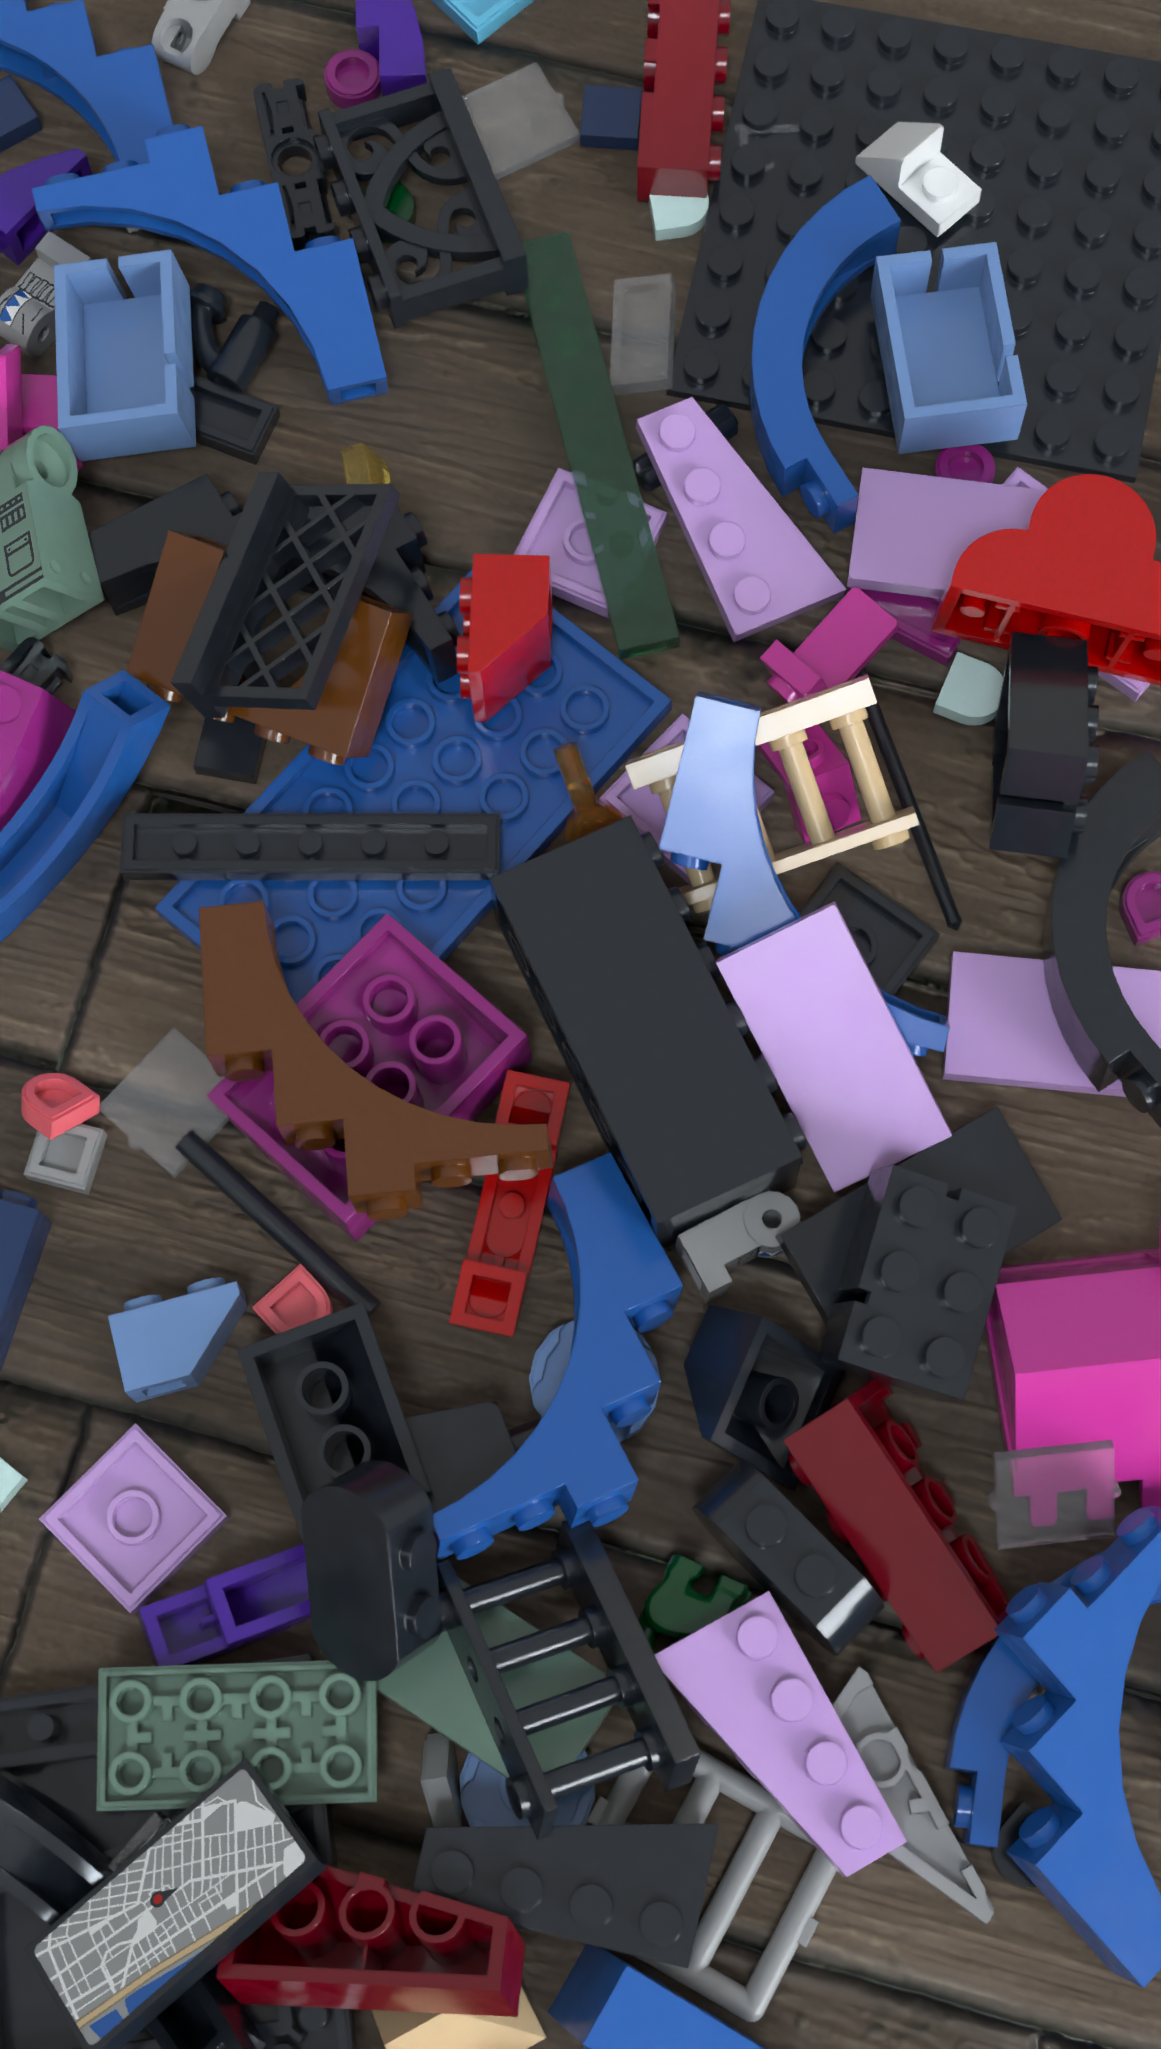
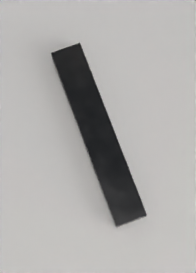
M123 813L120 875L123 880H490L489 878L500 874L501 816L500 814Z

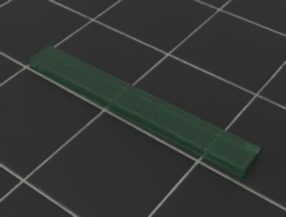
M569 232L522 241L527 254L529 289L522 292L619 659L623 660L680 647L679 632Z

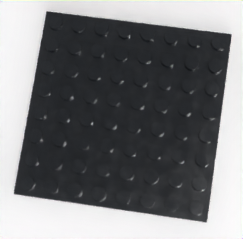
M758 0L722 150L720 182H715L666 388V395L684 399L693 397L695 401L715 405L725 404L727 407L751 411L749 387L753 332L761 298L769 277L783 251L798 231L824 205L848 187L869 176L855 164L856 156L897 122L939 123L944 127L940 152L982 189L979 203L937 238L879 184L877 185L901 219L897 248L894 254L926 250L931 252L932 264L926 293L936 292L935 284L942 248L991 242L997 243L1016 343L1013 355H1018L1027 407L1018 440L979 445L986 448L992 457L1082 474L1104 475L1119 481L1135 483L1161 345V62L813 0ZM874 264L849 282L821 315L804 353L802 362L803 382L808 406L816 424L895 438L870 296Z

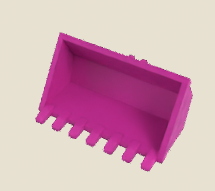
M1161 1218L1159 1248L1002 1265L984 1331L1012 1493L1026 1492L1027 1512L1032 1523L1053 1521L1056 1518V1489L1083 1486V1505L1087 1516L1108 1515L1112 1512L1113 1482L1139 1480V1498L1142 1507H1147L1148 1505L1161 1507Z

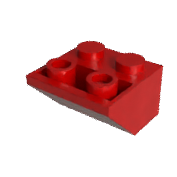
M473 554L472 577H461L459 604L460 616H463V636L458 635L457 674H461V699L472 700L474 721L487 722L551 666L553 600L549 555Z

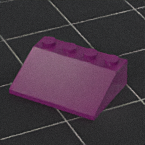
M388 913L296 1004L305 1020L326 1046L350 1068L377 1087L396 1097L441 1115L473 1121L503 1090L507 1069L521 1072L533 1059L527 1034ZM265 1071L263 1078L249 1082H236L224 1077L206 1095L208 1100L316 1207L355 1242L377 1221L369 1219L367 1213L357 1214L348 1197L344 1139H335L334 1146L322 1150L298 1149L295 1144H286L276 1126L273 1071Z

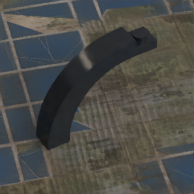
M1146 749L1125 764L1098 790L1088 803L1083 834L1072 833L1067 858H1060L1051 887L1044 918L1042 953L1045 982L1051 1007L1062 1036L1079 1067L1098 1092L1119 1079L1122 1082L1124 1094L1132 1106L1141 1113L1147 1112L1161 1128V1049L1136 1019L1121 992L1114 975L1108 951L1106 932L1109 895L1119 877L1149 844L1161 836V764Z
M0 1774V1886L28 1906L51 1926L118 1867L64 1820ZM213 1968L146 2026L161 2049H263L266 2042L241 2004L216 1978L217 1972Z

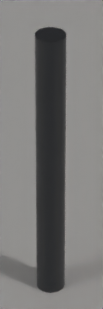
M191 1130L182 1137L175 1149L347 1307L363 1302L369 1317L377 1310L381 1302L196 1132Z

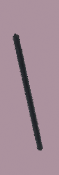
M865 667L854 679L867 675ZM877 700L876 704L865 707L869 716V723L902 809L914 806L919 825L910 828L941 907L947 927L958 931L962 919L958 913L949 885Z

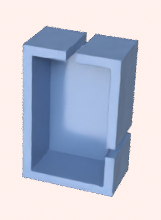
M991 242L942 248L935 284L936 292L928 293L926 291L932 264L930 250L877 256L870 296L898 454L1018 440L1027 407V400L1018 355H1013L1016 343L997 243Z
M171 249L118 257L119 269L135 297L127 299V295L107 258L54 265L58 429L66 438L80 462L196 447L195 400L189 389L194 387L190 286Z

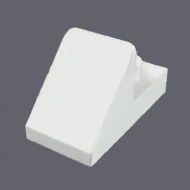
M897 122L856 156L855 164L866 174L871 175L877 184L938 238L979 203L982 189L940 152L944 127L941 124Z

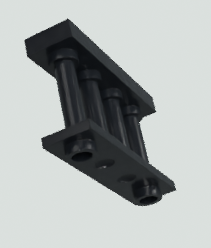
M567 1520L563 1521L556 1550L552 1551L551 1559L464 1589L461 1587L450 1560L437 1564L439 1599L442 1606V1633L447 1631L509 1774V1777L505 1780L510 1805L519 1820L528 1818L537 1840L549 1836L558 1810V1805L555 1801L557 1798L643 1766L649 1772L656 1771L665 1792L691 1782L701 1752L590 1520L572 1529ZM558 1585L564 1590L572 1589L580 1607L577 1618L488 1648L474 1614ZM588 1644L591 1649L599 1648L608 1667L605 1678L515 1710L500 1674ZM612 1705H616L620 1710L627 1708L636 1728L633 1740L546 1772L542 1771L527 1736Z

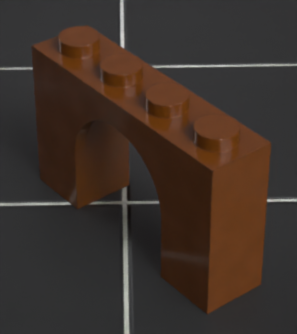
M168 530L126 671L133 677L146 681V687L160 698L173 702H181L183 695L171 684V680L228 545L195 533ZM361 595L316 710L229 707L225 718L213 719L234 723L237 716L255 723L253 733L262 738L289 744L292 737L310 744L308 750L310 756L336 765H344L346 758L369 757L414 614ZM243 674L238 686L248 680ZM304 675L289 688H299Z

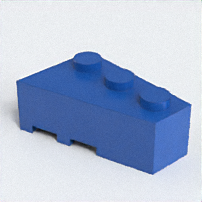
M590 1944L585 1945L547 2012L583 2044L581 2049H768L704 2008H700L672 1991L664 1983L648 1973L645 1974L610 1952L609 1949Z

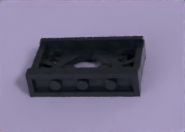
M451 68L429 74V83L331 112L329 108L318 111L321 134L313 136V143L319 163L323 171L329 169L334 171L337 180L330 182L337 210L340 217L351 215L355 227L348 229L349 238L354 240L359 264L369 262L373 275L367 276L366 280L373 304L377 312L387 309L394 329L406 326L405 321L496 292L505 290L506 295L509 296L529 289L526 251ZM422 121L404 135L398 129L399 127ZM376 134L387 138L393 144L392 148L388 151L378 142L364 141L365 149L373 153L365 161L355 159L348 151L352 142ZM425 153L426 158L430 162L437 153H445L450 159L445 165L435 167L424 161L420 155ZM409 166L418 176L428 182L450 186L462 184L464 188L453 195L442 207L437 220V231L407 222L386 209L393 189ZM357 180L370 181L365 197ZM466 214L474 218L475 222L473 225L462 227L457 223V234H449L450 225L454 217ZM379 235L382 238L393 243V245H391L386 250V252L383 248ZM428 257L440 259L439 270L433 278L409 285L401 281L396 275V269L402 262L410 261L416 264L415 276L417 278L427 269ZM452 261L481 262L452 271Z

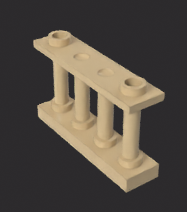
M868 674L760 713L755 746L769 742L772 752L779 751L810 839L808 843L774 854L757 807L763 839L776 874L872 842L874 850L897 845L910 838L909 828L919 825L914 806L894 811L863 720L869 717L865 707L877 703ZM828 720L832 730L839 729L870 817L868 822L836 833L833 831L803 745V741L808 739L805 729ZM685 740L629 759L625 765L633 789L649 785L652 794H659L666 816ZM710 861L707 870L685 867L691 884L679 887L687 905L692 904L694 913L710 910L720 873L714 875Z

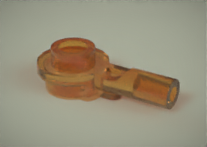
M577 742L566 743L555 748L553 752L574 808L573 813L567 819L564 830L566 844L623 819L620 813L612 806L597 801Z

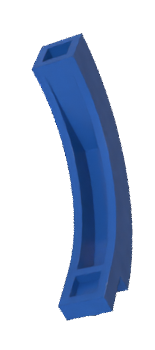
M871 175L838 194L798 231L783 251L769 277L759 304L753 332L749 387L751 417L757 444L766 468L782 497L800 488L802 498L810 513L815 518L822 516L833 534L855 523L859 494L827 447L816 427L804 389L802 362L811 334L832 300L849 282L874 265L877 256L896 253L901 219Z
M124 669L83 691L71 725L53 760L26 801L0 832V942L36 910L92 845L131 788L161 731L171 705Z
M1103 1551V1552H1101V1553H1099V1554H1097V1555H1095V1556L1102 1555L1105 1551ZM1087 1560L1079 1563L1050 1584L1071 1588L1070 1580L1072 1575ZM1161 1583L1149 1605L1161 1603ZM999 1636L991 1641L980 1658L959 1700L949 1732L943 1764L944 1770L970 1773L968 1786L958 1784L956 1789L953 1827L964 1828L962 1844L987 1848L998 1847L1005 1775L1009 1758V1751L1000 1740L1014 1726L1012 1720L1015 1713L1029 1700L1039 1683Z

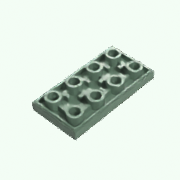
M457 1577L462 1589L471 1586ZM502 1605L474 1614L488 1648L540 1631ZM447 1631L441 1633L438 1640L428 1649L387 1677L377 1680V1692L504 1777H509ZM570 1650L500 1674L515 1710L606 1677V1673ZM612 1706L527 1736L542 1771L546 1772L578 1760Z
M331 1661L99 1668L98 1812L187 1809L245 1758L257 1766L284 1806L378 1802L377 1681H363L353 1678L339 1670Z

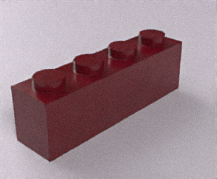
M648 0L643 91L645 92H642L637 164V201L649 202V195L707 198L708 181L720 182L722 145H711V132H723L725 96L714 95V84L726 83L728 47L717 46L718 35H729L731 0Z
M872 1379L784 1439L783 1442L790 1451L788 1459L794 1473L805 1485L814 1487L827 1507L826 1518L831 1529L842 1542L852 1545L865 1565L864 1576L875 1589L882 1601H889L903 1623L902 1633L909 1648L918 1658L922 1660L927 1659L935 1673H938L998 1636L994 1629L1007 1617L1006 1608L1010 1600L974 1536L968 1533L959 1536L953 1524L957 1521V1513L954 1507L956 1503L943 1481H936L930 1476H925L921 1469L917 1449L923 1445L911 1423L904 1422L899 1425L884 1402L886 1398L894 1394L888 1384Z
M326 1865L327 1868L223 1958L218 1963L216 1975L221 1984L241 2004L518 2017L526 1944L507 1916L421 1890L420 1893L407 1890L389 1884L384 1878L361 1871L358 1875Z

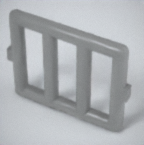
M699 1748L701 1756L693 1774V1777L696 1779L672 1824H703L720 1792L756 1812L697 1926L688 1969L643 1957H635L743 2020L755 2022L763 2016L799 1944L807 1947L819 1924L818 1921L813 1919V1916L837 1870L816 1849L746 1987L710 1967L709 1964L780 1827L812 1845L813 1843L781 1809V1805L761 1783ZM643 1766L619 1775L607 1799L599 1797L587 1822L593 1825H624L652 1771H647Z

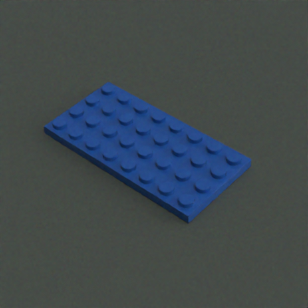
M472 570L465 577H472ZM459 582L434 611L436 614L447 611L460 636H463V616H460ZM554 608L551 666L487 722L474 721L472 700L461 699V674H456L438 683L415 652L404 644L369 757L346 758L344 765H336L310 756L308 754L310 744H308L243 814H500V873L542 854L672 710V700ZM180 880L155 907L158 915L201 951L199 908L264 901L274 923L278 957L286 986L295 1004H297L387 913L444 962L493 908L490 880Z

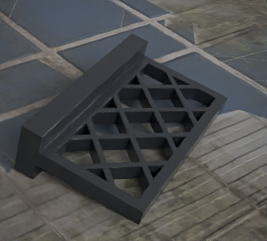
M279 472L258 473L171 680V684L205 718H225L229 707L316 710L401 496L392 484L289 485ZM308 506H323L326 511L304 526L310 511ZM372 506L368 517L348 531L343 521L362 507ZM336 527L341 537L312 557L307 547ZM300 554L304 563L282 579L289 560ZM348 554H351L352 558L347 570L327 584L322 573ZM314 580L319 590L291 610L286 599ZM278 606L282 617L260 632L267 613ZM329 607L330 613L326 623L305 637L300 627ZM292 633L297 644L269 664L264 653ZM256 660L260 671L238 686L245 667ZM305 661L308 662V668L299 688L281 687L280 679Z

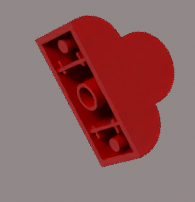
M1081 474L1057 482L1040 497L1024 530L1002 529L981 536L966 548L955 566L937 607L931 632L1007 650L1009 649L1012 632L1088 640V666L1098 667L1100 672L1161 686V562L1153 560L1156 547V528L1148 506L1132 488L1108 476Z

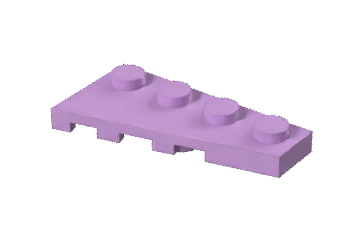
M693 397L637 419L635 426L637 433L733 642L844 596L847 590Z
M770 1591L655 1654L665 1678L688 1702L687 1705L706 1726L709 1725L736 1755L735 1758L754 1779L756 1778L781 1805V1809L842 1877L850 1876L907 1842Z

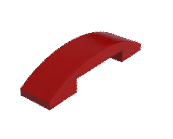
M507 1069L495 1124H546L551 1141L553 1168L539 1169V1174L536 1177L521 1181L502 1180L498 1177V1174L485 1175L466 1259H463L449 1324L514 1338L545 1216L571 1083Z

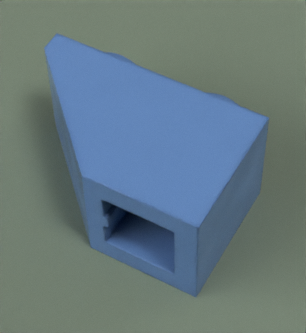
M222 1277L201 1280L187 1287V1295L163 1301L161 1295L138 1297L123 1304L124 1312L108 1316L124 1390L129 1397L137 1403L200 1386L248 1307L245 1293L237 1281L226 1284L225 1278Z

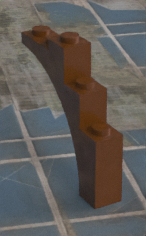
M264 901L199 908L205 1047L208 1061L217 1076H225L228 1080L236 1082L259 1080L265 1076V1071H273L276 1126L286 1144H295L298 1149L322 1150L334 1146L335 1139L345 1140L348 1197L357 1214L367 1213V1217L373 1220H393L406 1216L407 1209L423 1207L422 1181H432V1185L436 1187L452 1188L471 1183L472 1176L498 1174V1177L502 1180L521 1181L536 1177L539 1174V1169L553 1168L551 1141L546 1124L505 1125L481 1123L441 1115L408 1103L377 1087L350 1068L327 1047L305 1020L286 986L278 957L274 923Z

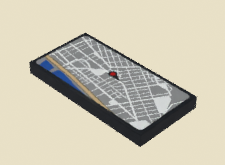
M245 1758L32 1941L24 1950L82 2049H120L327 1867L257 1766Z

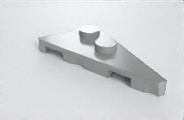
M858 1667L832 1706L907 1841L887 1854L983 1924H987L995 1912L983 1883L973 1865L967 1860L949 1827L947 1817L923 1773L918 1770L899 1729L894 1726L873 1687L874 1683L868 1672Z

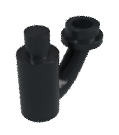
M198 283L194 290H190L192 342L196 358L202 369L206 372L208 380L244 393L276 339V333L272 327L280 313L272 304L260 301L252 315L242 314L239 317L222 348H219L215 341L213 324H220L226 316L224 309L227 305V299L214 287Z

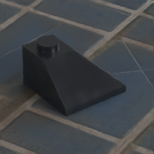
M710 1304L683 1364L702 1438L738 1460L746 1461L761 1474L781 1486L794 1491L800 1479L794 1473L789 1463L788 1453L790 1451L783 1440L830 1408L845 1370L817 1362L819 1352L764 1316Z

